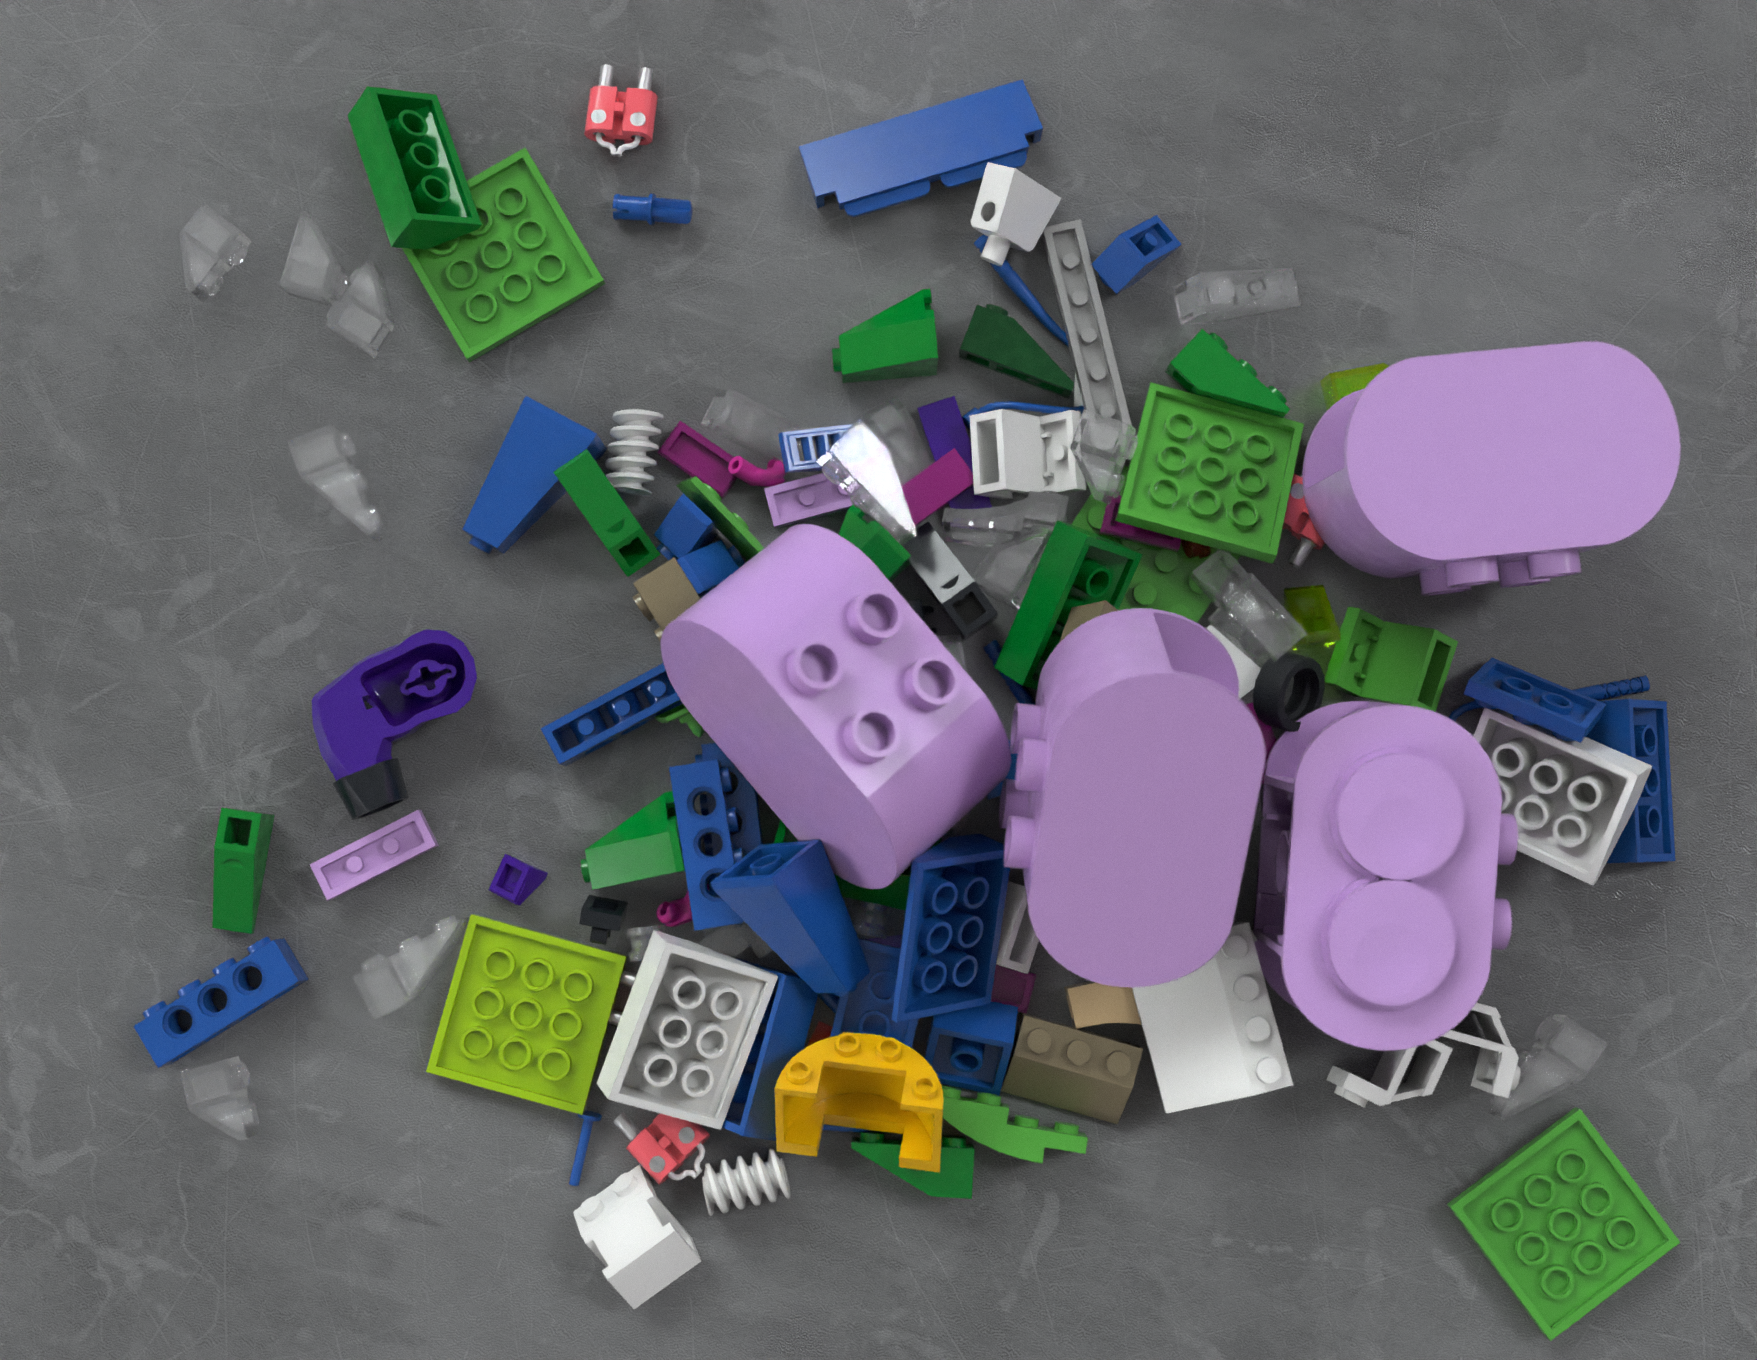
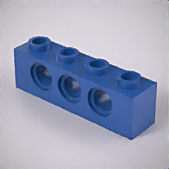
M662 663L542 727L541 730L558 763L568 766L654 720V717L683 704V702L674 690Z
M716 743L702 744V754L695 755L696 763L718 759L721 761V767H729L730 772L734 773L738 779L736 790L726 795L728 808L735 807L736 812L742 818L741 830L732 836L734 849L742 848L743 855L745 856L757 846L763 845L758 793ZM710 792L700 794L702 816L711 814L716 808V799ZM715 832L704 836L706 855L715 856L720 853L723 847L722 838ZM715 873L709 877L710 893L716 897L720 896L713 890L710 882L722 873Z
M718 759L669 767L694 931L744 923L745 921L721 897L713 896L707 888V882L711 875L723 873L743 858L742 848L734 849L732 833L739 832L735 807L728 808L726 792L732 791L729 767L722 768L721 761ZM703 792H710L716 799V808L711 814L702 816L695 809V799ZM710 832L717 833L723 841L722 850L715 856H708L701 849L702 838Z
M268 936L257 941L247 948L250 955L238 962L231 958L221 963L212 970L215 976L203 984L199 979L177 991L180 996L177 1000L168 1005L165 1001H161L142 1013L145 1019L133 1027L157 1068L173 1064L309 980L285 938L271 941ZM252 967L258 968L262 974V983L257 989L250 986L247 980V974ZM218 988L222 989L227 995V1004L223 1010L218 1009L213 1003V994ZM182 1010L187 1011L192 1017V1026L188 1031L183 1030L178 1023V1016Z

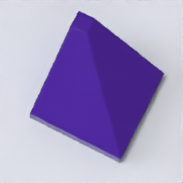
M505 854L488 890L520 906L546 879L548 873Z

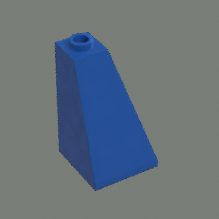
M525 396L462 528L463 531L472 536L469 544L488 554L492 552L493 548L504 554L567 492L554 474L555 470L586 449L596 462L604 455L607 448L597 433Z
M821 839L759 845L710 882L713 890L815 993H834L836 996L847 995L855 991L858 987L857 984L870 973Z

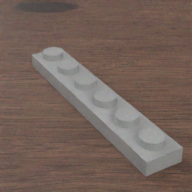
M1081 219L1046 226L1042 233V238L1095 455L1099 456L1134 448L1136 440Z

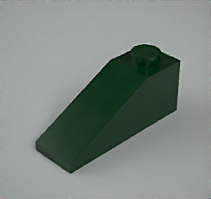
M987 304L986 307L976 306L960 347L959 358L1069 399L1075 383L1014 318L1008 316V311L993 304Z

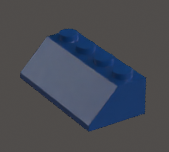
M1640 699L1600 701L1605 703L1606 707L1601 719L1586 737L1653 766L1638 803L1606 863L1675 861L1667 701Z
M735 958L774 973L778 978L722 1128L745 1137L776 1141V1082L786 1064L804 1049L818 993H815L797 974Z

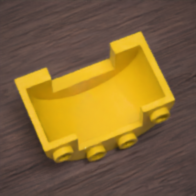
M845 1032L815 1042L796 1054L786 1064L777 1079L775 1086L776 1152L817 1157L824 1124L903 1134L899 1155L900 1168L940 1173L944 1100L939 1078L925 1058L895 1038Z

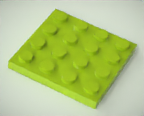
M471 914L426 1072L582 1115L586 1109L608 1030L609 1019L615 1005L620 980L628 956Z

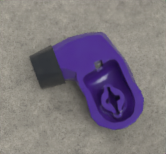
M425 629L413 634L401 643L369 655L357 662L312 698L313 728L320 753L336 780L333 786L352 820L375 814L408 799L398 758L392 759L393 742L405 739L428 721L458 712L471 700L477 680L475 661L465 644L450 633L442 630Z

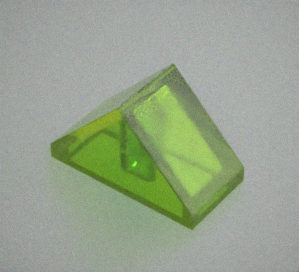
M1379 363L1326 375L1320 381L1326 409L1328 410L1333 404L1352 392L1365 389L1379 373L1390 366L1385 363Z
M1323 584L1284 588L1283 596L1290 650L1325 647L1340 641L1341 633Z

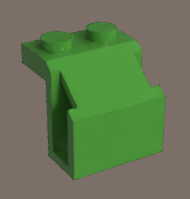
M1348 607L1324 681L1326 684L1355 697L1388 704L1419 707L1436 712L1458 641L1436 629L1387 622L1360 608Z

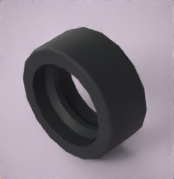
M1278 652L1271 656L1262 666L1255 681L1253 706L1258 719L1266 725L1288 732L1298 731L1301 722L1296 721L1303 715L1320 708L1322 704L1325 681L1320 664L1313 658L1292 652ZM1294 677L1292 694L1288 703L1284 706L1286 689Z

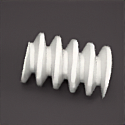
M643 409L616 411L613 413L612 418L613 421L621 426L613 427L610 430V435L618 441L610 443L608 451L617 457L608 458L605 462L606 467L615 473L606 474V477L615 490L642 496L652 495V492L642 487V483L654 481L655 477L646 473L644 468L657 465V461L646 455L648 451L659 450V445L651 442L649 436L660 435L662 430L651 425V422L664 419V416L658 412Z
M773 1148L769 1149L767 1162H763L759 1154L754 1152L750 1166H747L742 1156H737L735 1169H731L726 1159L721 1160L719 1173H715L710 1163H705L702 1182L706 1206L710 1216L713 1215L715 1203L722 1213H727L730 1208L731 1199L736 1207L741 1210L745 1208L747 1196L755 1206L760 1205L763 1192L771 1203L776 1202L778 1189H781L787 1199L791 1198L784 1161L782 1158L779 1159Z

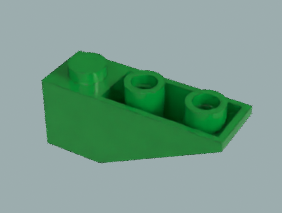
M1201 329L1169 363L1165 371L1189 393L1281 418L1290 411V408L1285 404L1287 402L1285 396L1275 387L1269 386L1267 388L1256 378L1258 375L1256 370L1243 359L1237 361L1226 351L1228 345L1213 332L1208 334L1205 330Z
M587 449L554 471L560 483L627 577L661 555Z
M221 807L214 846L212 928L254 934L275 815Z
M860 1132V1138L852 1137L851 1148L929 1196L972 1199L975 1149L973 1144H966V1137L942 1136L940 1173L899 1167L903 1134H901V1140L885 1139L884 1132Z

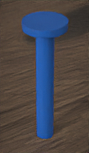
M585 1110L582 1115L577 1114L578 1117L584 1120L569 1184L573 1186H579L593 1122L601 1121L602 1119L601 1114Z

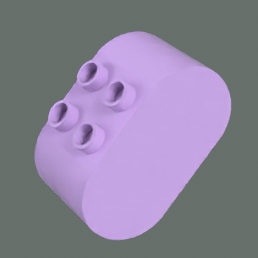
M1589 341L1414 357L1397 362L1386 368L1365 389L1352 392L1343 397L1324 413L1315 426L1305 451L1302 473L1303 494L1309 517L1316 531L1338 557L1363 572L1379 577L1401 578L1419 576L1422 596L1471 590V586L1494 583L1499 580L1500 588L1536 585L1551 582L1550 578L1581 573L1579 553L1620 541L1634 534L1658 513L1667 500L1677 476L1680 462V434L1673 406L1658 378L1640 359L1615 345Z
M798 524L790 527L668 624L662 633L661 655L663 664L674 690L687 710L797 840L821 839L833 873L854 885L868 889H881L890 885L912 865L913 859L925 853L999 785L1009 772L1011 763L1009 742L1004 727L989 699L879 568L856 546L826 528L812 524Z
M1145 608L1124 609L1110 612L1085 622L1068 634L1048 657L1039 677L1035 705L1016 703L1013 711L1010 751L1013 754H1018L1016 780L1004 779L999 805V828L1006 829L1004 866L1021 868L1023 870L1030 920L1035 934L1046 951L1067 970L1082 978L1103 985L1145 987L1170 982L1194 972L1212 959L1221 949L1231 931L1265 765L1263 735L1251 711L1238 698L1239 680L1230 654L1219 639L1206 628L1175 613Z
M1347 701L1326 705L1300 717L1296 721L1301 722L1298 731H1284L1274 743L1266 762L1253 929L1257 941L1254 943L1263 976L1268 984L1285 1001L1299 1009L1320 1030L1342 1042L1361 1048L1373 1050L1409 1049L1437 1039L1454 1028L1467 1016L1478 1001L1488 980L1491 949L1505 950L1509 944L1512 928L1510 904L1507 899L1495 898L1497 864L1511 865L1515 859L1518 844L1517 822L1514 815L1501 814V787L1494 766L1487 753L1478 741L1456 722L1431 710L1413 706L1370 701Z

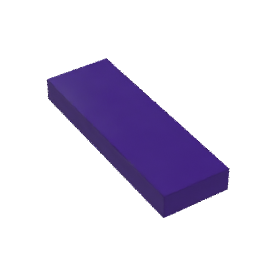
M955 396L918 407L917 413L934 462L955 448L973 472L971 443ZM974 485L948 503L954 521L992 509L989 497L974 495Z

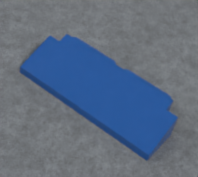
M1021 79L799 146V151L817 208L825 206L824 196L835 193L839 209H844L850 217H858L924 197L930 191L931 182L941 180L945 187L954 188L983 179L988 162L1015 169L1020 168L1026 163V154L1029 151V144L1025 136L1030 135L1033 143L1041 141L1043 127L1024 81Z

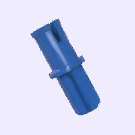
M653 193L649 194V197L615 194L613 199V209H617V211H613L614 220L647 221L649 225H654L655 222L688 224L692 219L693 207L689 200L656 198V195Z

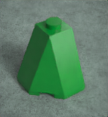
M922 289L839 335L840 348H832L834 372H842L843 383L937 375L938 349L934 310H931V289Z
M853 504L847 511L838 535L861 550L891 583L909 566L911 555L877 521L871 520L868 523L863 518L865 515L863 510Z
M673 791L663 793L585 849L586 859H581V870L584 882H591L592 890L685 872Z

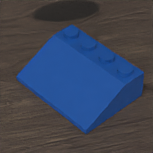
M980 833L950 837L913 859L891 1019L894 1022L898 1023L991 1004L1010 867L1004 866V844Z

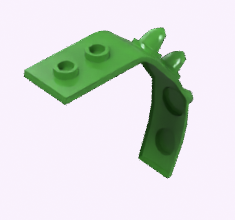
M697 476L676 485L683 494L714 522L716 528L745 557L746 562L764 549L760 542L749 532L746 522L736 513H731L721 502V497L711 486L706 483L703 484ZM684 704L654 717L661 723H669L676 719L681 724L687 723L692 733L698 737H701L705 731Z

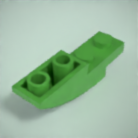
M941 1086L944 1100L943 1119L960 1132L989 1148L1019 1159L1041 1164L1043 1163L1045 1147L1086 1154L1088 1137L1085 1133L1079 1132V1125L1055 1121L1054 1128L1038 1125V1118L1024 1115H1015L1014 1121H1009V1106L1006 1103H1001L1002 1096L977 1092L976 1099L961 1096V1089Z

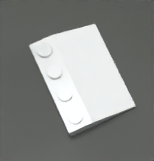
M1484 708L1473 737L1487 753L1498 776L1502 794L1501 814H1512L1516 819L1518 828L1517 851L1592 886L1595 885L1638 803L1653 766L1587 737L1581 743L1577 741H1563L1553 736L1551 730L1544 727L1522 724L1516 721L1512 714L1498 708Z
M1249 922L1233 923L1231 931L1221 949L1212 959L1194 972L1158 985L1132 987L1165 1113L1255 1096L1293 1085Z
M653 930L596 1084L608 1100L721 1130L778 976L694 942Z

